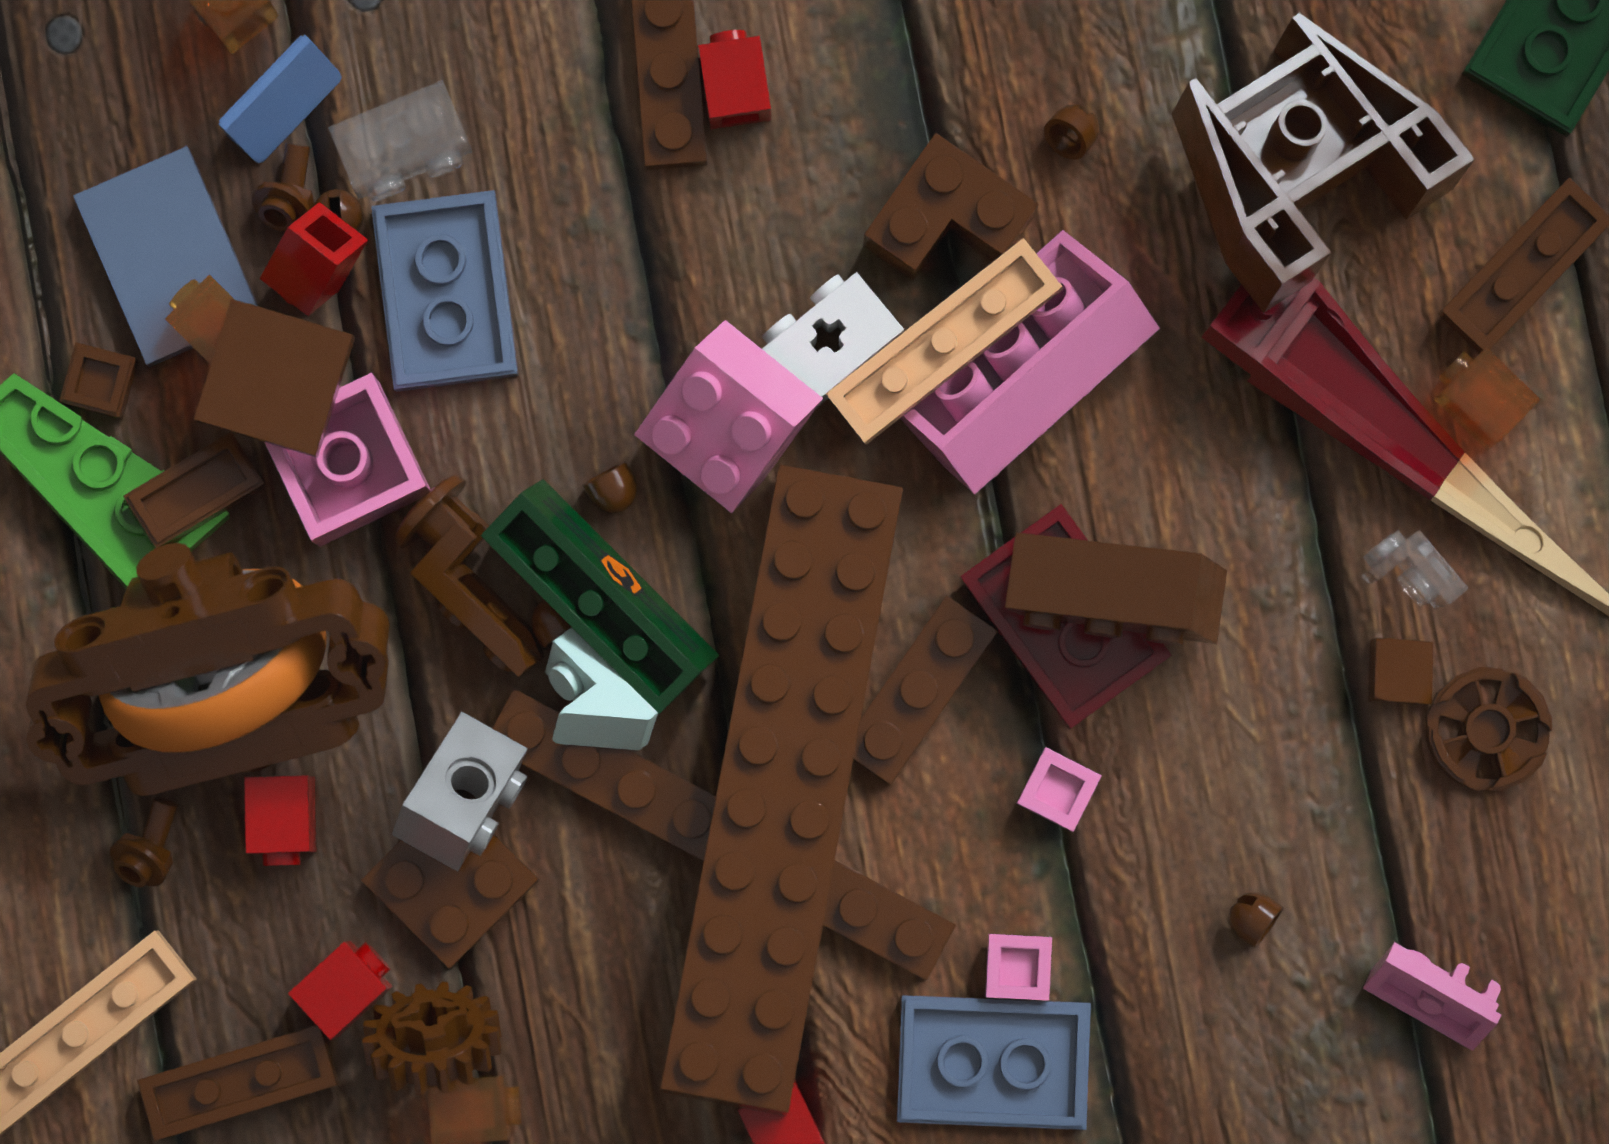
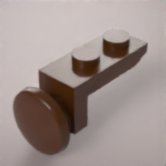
M452 475L434 486L413 506L398 526L394 540L403 549L420 536L432 548L410 573L440 601L438 608L451 623L463 629L468 628L485 644L483 651L493 664L504 671H513L520 677L537 666L545 657L532 628L464 563L466 558L483 541L480 535L489 525L476 512L473 513L457 498L465 487L466 481L458 475Z

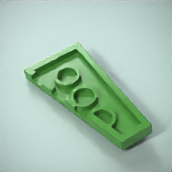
M13 373L0 385V454L127 589L131 579L138 577L136 568L139 561L147 553L154 550V547L125 503L123 495L161 474L164 470L160 471L134 454L132 449L112 436L108 437L83 421L81 416ZM225 511L174 543L185 544L192 552L230 519V513Z

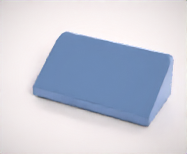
M300 35L219 120L220 123L218 125L254 162L260 164L271 155L340 83L342 76L338 69L306 35L303 37Z

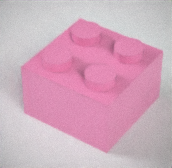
M725 320L694 348L634 435L732 513L763 482L823 398Z
M373 373L367 374L339 388L318 458L265 442L311 541L319 547L421 499L431 490L383 388Z

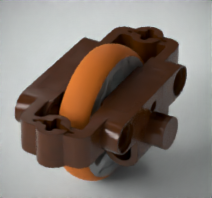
M165 544L147 553L139 561L136 568L138 577L132 578L129 582L121 606L85 615L69 622L57 633L54 639V647L57 651L46 653L34 662L25 703L31 718L26 741L28 748L36 757L46 762L55 763L61 775L71 783L87 785L123 776L130 791L140 796L154 795L240 772H257L271 764L336 748L355 735L360 725L358 715L375 711L384 702L389 665L387 648L390 624L388 616L378 606L363 602L354 585L346 580L328 579L302 586L291 578L290 573L286 569L281 567L241 569L239 562L232 552L196 561L190 548L185 544ZM326 631L330 633L327 658L329 670H319L326 650ZM99 695L103 710L114 728L93 733L88 727L92 707L90 696Z

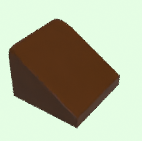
M1392 638L1371 639L1368 702L1431 705L1434 642Z

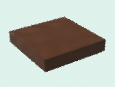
M231 298L194 420L205 425L318 458L355 340L354 335Z

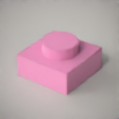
M1045 747L1016 804L1074 832L1102 775Z
M988 934L985 997L1049 1001L1052 937Z

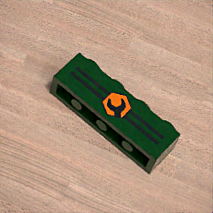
M544 479L522 491L480 535L658 714L675 701L719 656Z

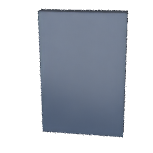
M187 146L73 195L148 367H152L220 337L231 298L258 306L197 164Z
M495 190L371 206L394 390L399 392L519 376Z
M902 995L897 1122L1086 1130L1091 1003Z

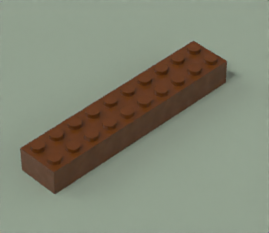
M779 464L662 1079L661 1093L787 1116L789 1112L903 487Z

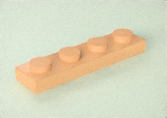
M1022 238L828 391L826 395L867 445L1060 293L1063 287L1027 241Z
M154 930L0 1053V1136L197 980L159 930Z

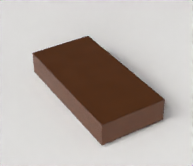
M232 432L123 495V498L155 549L165 544L174 543L264 489V482Z

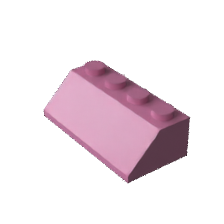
M1064 230L1036 253L1062 285L1063 290L900 418L935 458L973 494H976L991 479L995 478L1010 462L1037 438L1042 436L1048 428L1084 396L1089 394L1097 384L1160 329L1129 281Z

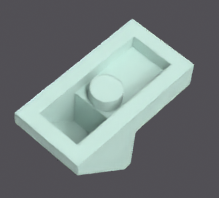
M572 627L555 639L545 673L548 675L555 691L564 699L573 700V702L559 713L552 740L555 743L627 750H640L649 743L658 712Z

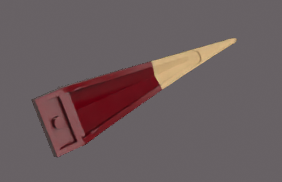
M1314 278L1312 282L1264 313L1242 285L1237 289L1201 338L1248 372L1251 376L1247 382L1609 616V593L1552 541L1464 452L1390 369L1320 281Z

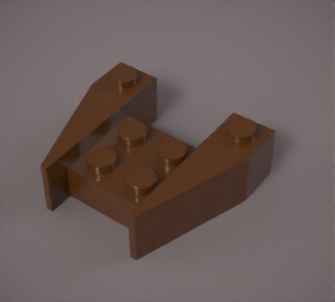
M1301 13L1292 17L1274 48V52L1281 59L1282 64L1218 104L1215 103L1198 79L1194 78L1188 82L1171 114L1224 261L1263 313L1312 282L1331 254L1329 248L1301 214V209L1366 168L1407 220L1452 191L1475 160L1437 110Z

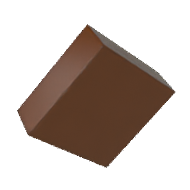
M75 342L59 402L63 405L123 420L139 360L135 357Z

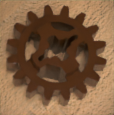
M443 981L438 985L436 991L433 989L426 990L422 983L415 984L414 993L408 997L395 991L391 993L393 1005L389 1007L376 1004L373 1007L374 1020H367L363 1023L365 1038L362 1039L366 1065L372 1066L373 1075L377 1081L390 1077L391 1090L394 1091L404 1088L407 1084H413L415 1094L422 1096L430 1085L431 1087H438L442 1094L449 1093L450 1083L458 1079L461 1083L468 1086L473 1084L472 1071L475 1069L489 1072L492 1069L490 1056L501 1054V1029L498 1011L491 1010L490 998L486 995L473 999L472 987L467 985L456 993L450 992L448 982Z

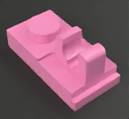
M1396 942L1393 943L1371 969L1363 987L1366 991L1472 1051L1498 1024L1501 1014L1496 1012L1499 1005L1496 1003V1000L1501 990L1497 982L1491 980L1481 993H1478L1465 984V977L1470 969L1469 966L1461 963L1451 973H1448L1431 963L1422 953L1406 949Z

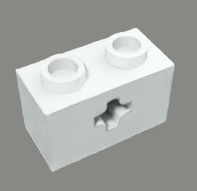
M857 272L845 282L839 274L828 280L810 297L815 304L813 308L797 321L791 314L786 315L762 336L763 340L767 343L762 350L823 398L817 407L829 398L826 395L828 391L904 332V328ZM822 327L829 333L839 328L842 331L839 336L840 350L834 353L831 348L826 346L817 352L814 348L817 343L816 329Z

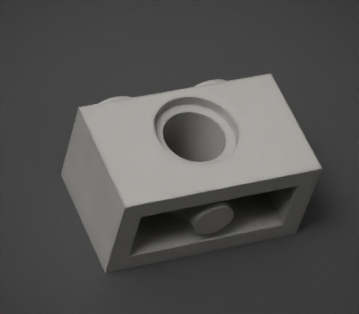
M461 712L403 803L392 835L450 868L459 871L470 851L481 856L488 846L499 824L491 819L499 804L510 809L522 790L528 776L519 772L528 748ZM454 790L468 791L476 799L463 798Z

